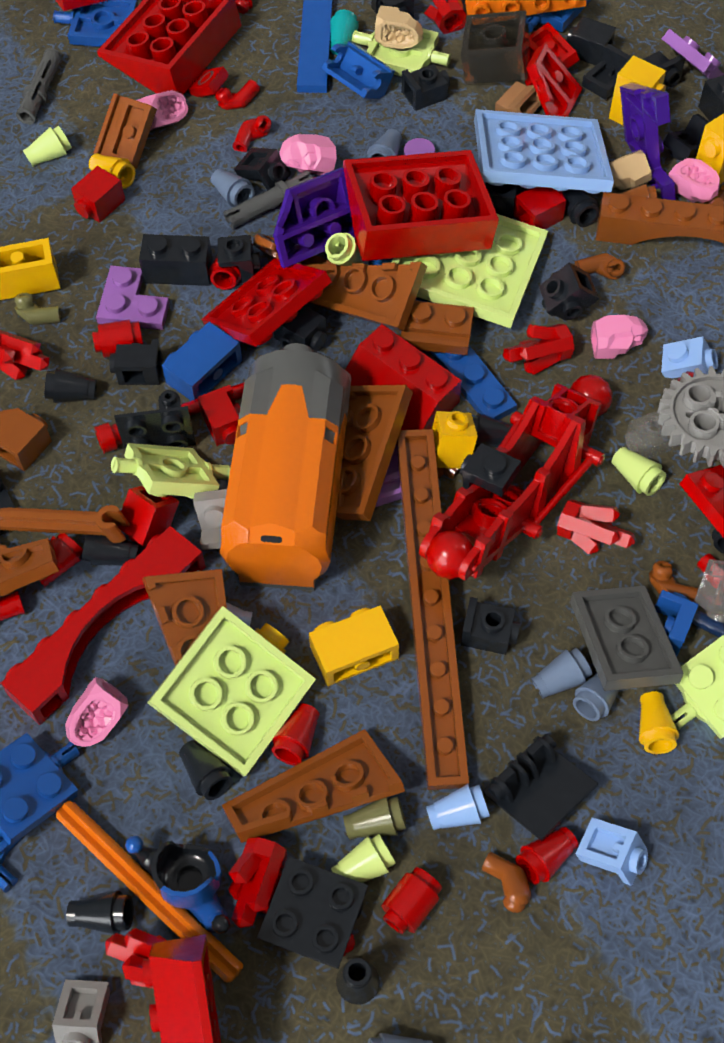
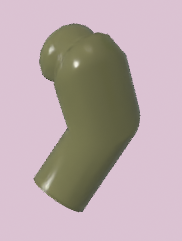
M21 293L15 297L16 306L14 308L16 313L29 324L61 323L59 306L40 308L33 303V296L29 293Z

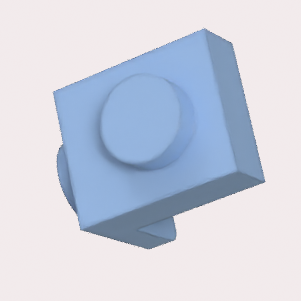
M703 336L663 344L661 372L665 378H678L684 372H694L695 368H698L704 374H708L710 366H713L714 369L718 368L717 353L715 349H710Z

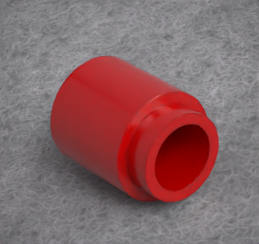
M128 319L98 324V331L92 332L96 353L102 352L104 358H109L110 353L116 352V344L139 343L144 345L139 321L131 322Z
M415 867L411 873L406 872L381 905L386 913L383 916V920L400 934H403L406 930L415 933L439 901L438 894L442 890V886L432 875L419 867Z

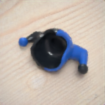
M130 836L126 840V850L130 854H135L142 869L153 876L155 888L165 902L175 908L191 911L207 931L217 932L218 934L228 931L231 926L230 920L227 917L228 913L225 911L216 893L220 887L222 872L220 863L211 850L200 845L175 844L173 841L162 843L158 849L150 848L143 845V841L139 836Z

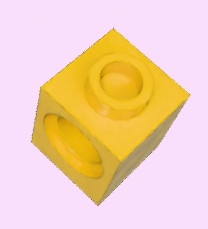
M436 411L432 429L437 468L461 469L466 456L473 454L478 438L472 414L460 411Z

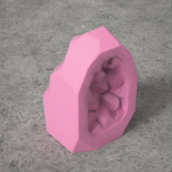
M173 90L136 100L157 109L150 130L178 123L188 112L185 97Z
M297 134L287 138L283 142L279 153L281 160L287 167L297 169L301 173L308 170L310 173L320 176L333 171L337 160L336 146L330 138L313 134Z
M686 158L677 163L669 172L668 176L675 182V194H680L690 202L698 201L705 203L718 195L720 186L719 175L716 170L702 160Z
M608 315L593 321L591 343L594 358L615 359L618 354H626L632 347L641 345L648 333L647 325L640 318L630 315Z
M95 677L75 703L65 724L68 740L74 745L81 747L92 746L104 740L129 706L127 698L104 679Z

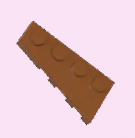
M395 262L382 263V265L352 263V266L300 264L326 271L332 281L323 289V293L319 298L307 304L376 324H383L404 331L427 269V265L422 262H410V264L401 265Z
M407 385L351 386L336 516L341 520L371 521L413 394Z
M222 569L147 576L142 579L175 666L222 606L227 609Z

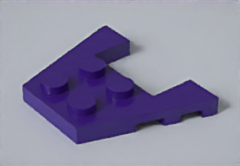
M632 82L620 86L625 141L632 152L641 150L645 153L652 172V180L648 182L651 186L655 185L656 189H660L661 198L676 200L675 182L661 168L660 153H663L664 145L658 134V126L670 122L669 94Z

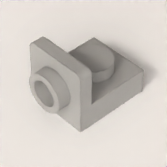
M227 489L197 492L194 494L193 504L202 530L200 538L202 550L220 549L221 524Z
M65 979L52 1023L56 1043H102L101 1027L110 996L109 982Z

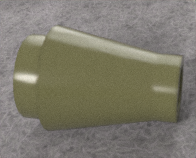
M398 796L374 801L351 814L343 816L349 840L367 836L375 837L378 834L380 836H398V831L407 829L404 812Z

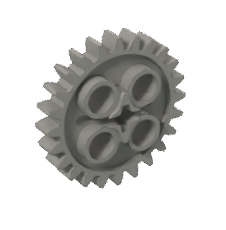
M710 366L708 374H703L701 370L695 368L693 377L684 372L681 375L680 381L673 379L671 380L670 388L664 389L658 407L659 416L657 423L663 425L661 435L670 436L668 443L670 447L681 445L679 455L683 456L689 452L693 453L694 463L699 461L701 457L706 458L708 467H711L715 460H720L724 468V369L721 374H716L713 366Z

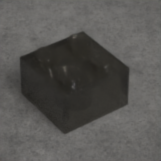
M526 10L467 15L461 49V60L466 84L526 80L530 44Z

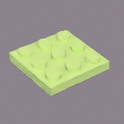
M222 606L147 703L241 776H246L316 678Z

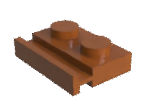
M113 93L93 153L126 158L137 169L157 109L151 105Z
M415 301L404 331H401L400 337L418 350L468 355L474 307Z

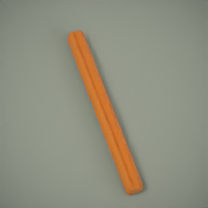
M68 800L57 810L56 818L179 938L206 934L211 969L224 982L230 983L240 974L243 969V963L215 936L205 930L186 909L175 908L165 902L155 888L153 877L144 871L141 865L75 802Z

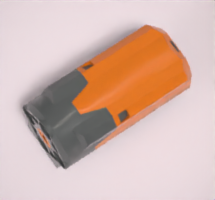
M292 343L282 349L261 355L250 365L248 378L245 379L221 524L222 541L220 547L222 558L238 574L240 585L315 591L316 580L327 571L331 561L352 377L350 373L344 370L332 358L313 351L304 344Z

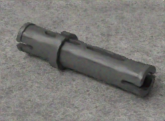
M47 48L44 51L30 85H27L23 90V100L16 112L17 119L22 123L33 124L41 105L44 106L46 104L47 91L63 59L62 54L54 48Z
M306 170L285 182L280 180L275 183V187L229 210L223 211L224 218L227 223L231 222L229 226L232 230H235L237 227L281 206L286 189L313 179V176H310V172Z

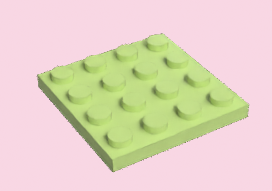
M497 214L499 221L491 249L393 258L392 262L398 265L422 262L427 265L416 297L434 303L474 307L475 317L511 329L546 241L548 230Z

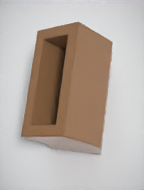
M516 81L496 102L495 111L533 114L541 103L533 85L526 86Z

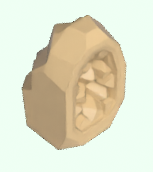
M380 6L375 23L376 42L384 47L405 49L412 48L422 41L423 28L409 13L400 11L398 7Z
M641 150L609 162L614 179L612 188L619 190L631 189L652 180V172L646 155Z

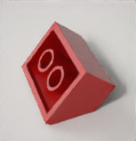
M383 324L358 345L345 369L352 377L351 386H408L413 394L401 430L432 429L436 411L450 412L460 402L462 380Z
M206 934L153 943L149 959H143L146 988L153 987L156 1002L149 1006L152 1032H160L161 1043H222Z

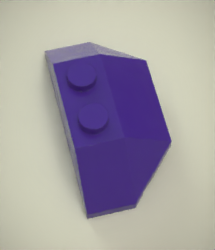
M338 168L286 189L273 234L282 268L289 267L324 252L327 240L335 233H348L355 238L344 168Z

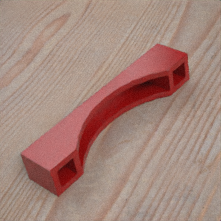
M171 526L162 534L159 533L153 536L146 548L135 559L131 558L126 561L119 573L108 584L99 586L93 593L92 598L81 609L71 612L66 617L63 625L54 634L43 638L37 644L35 651L22 663L15 664L7 672L5 679L0 683L7 695L33 720L41 725L69 698L71 682L77 664L90 641L108 622L121 612L149 599L142 580L143 577L196 572L197 570L202 571L206 567L202 551Z

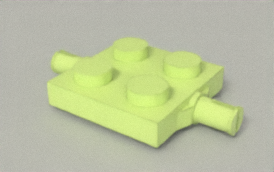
M423 29L422 41L412 48L405 49L384 47L375 41V31L368 34L355 30L352 35L353 43L368 46L367 52L394 69V75L402 77V71L406 69L409 72H413L427 67L431 63L446 67L450 63L451 54L435 51L439 41V32Z
M134 443L127 444L124 454L125 458L113 457L111 461L113 473H132L139 478L148 494L157 497L176 495L194 499V494L197 492L219 490L220 484L216 479L228 480L231 469L229 465L206 462L197 454L194 448Z
M724 635L681 666L684 674L681 682L675 685L681 691L686 704L671 714L673 721L681 715H685V717L675 723L678 730L697 717L707 723L720 739L724 737Z

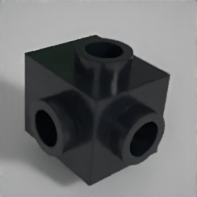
M570 262L559 271L554 272L550 278L539 285L543 297L542 305L546 312L565 321L579 317L584 310L599 300L589 273Z

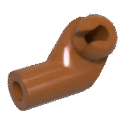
M490 852L483 863L482 871L501 880L505 895L503 899L505 908L512 913L522 912L531 898V890L526 872L520 866Z

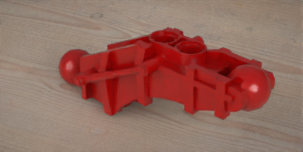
M590 374L576 379L570 389L557 383L554 385L551 398L547 401L534 396L529 400L523 414L515 411L511 415L510 423L513 425L496 450L520 460L522 469L542 441L555 447L544 466L536 471L534 480L525 491L517 486L510 485L503 497L475 484H472L468 489L461 487L456 491L454 501L445 513L438 512L433 516L429 532L424 537L419 548V555L426 559L428 567L437 576L449 580L459 577L466 581L470 576L476 579L482 574L483 568L492 560L497 561L502 556L504 547L520 533H524L534 539L541 537L543 526L539 524L562 497L572 489L592 464L599 467L605 460L604 453L588 446L597 417L605 414L612 404L613 392L606 380L600 376Z

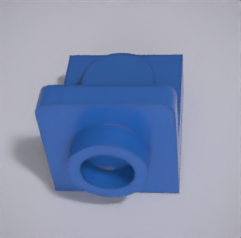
M662 590L655 609L656 612L668 616L664 624V630L677 657L699 604L690 601L683 594Z

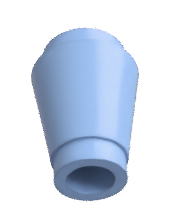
M467 784L434 802L432 805L426 806L433 830L481 824L480 819L490 816L480 785L469 788Z

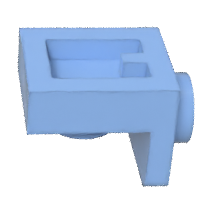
M593 817L575 853L580 861L614 872L619 875L623 883L630 886L633 885L637 874L643 873L648 861L647 848L637 831Z

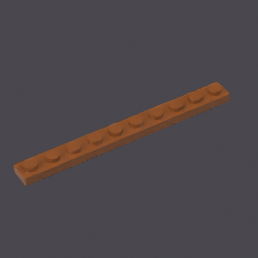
M433 429L400 430L397 439V452L427 790L459 789L467 784L469 785L449 580L437 576L428 567L426 559L419 555L420 545L429 532L433 516L438 512L442 513Z

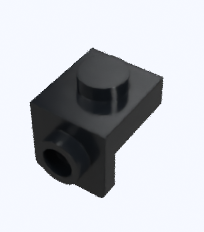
M608 44L604 47L602 61L583 76L582 86L606 100L614 93L617 74L631 59V56Z
M695 114L685 130L668 133L663 144L671 150L672 156L678 160L683 161L686 158L696 159L705 125L709 121L700 114Z
M251 235L218 238L219 267L239 266L243 284L262 269L260 252L254 253Z
M481 443L473 455L469 454L466 456L461 465L460 474L463 478V487L468 489L472 484H475L503 497L520 472L521 461Z

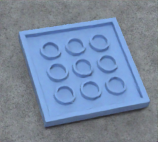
M475 110L476 142L480 173L484 182L493 186H502L504 184L520 185L528 189L549 187L557 191H567L568 189L584 190L591 194L612 191L614 179L598 119Z

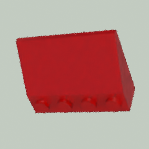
M143 0L97 50V54L100 58L154 93L173 90L183 95L242 26L235 0Z
M471 150L347 159L343 161L354 236L362 261L492 248L499 218Z

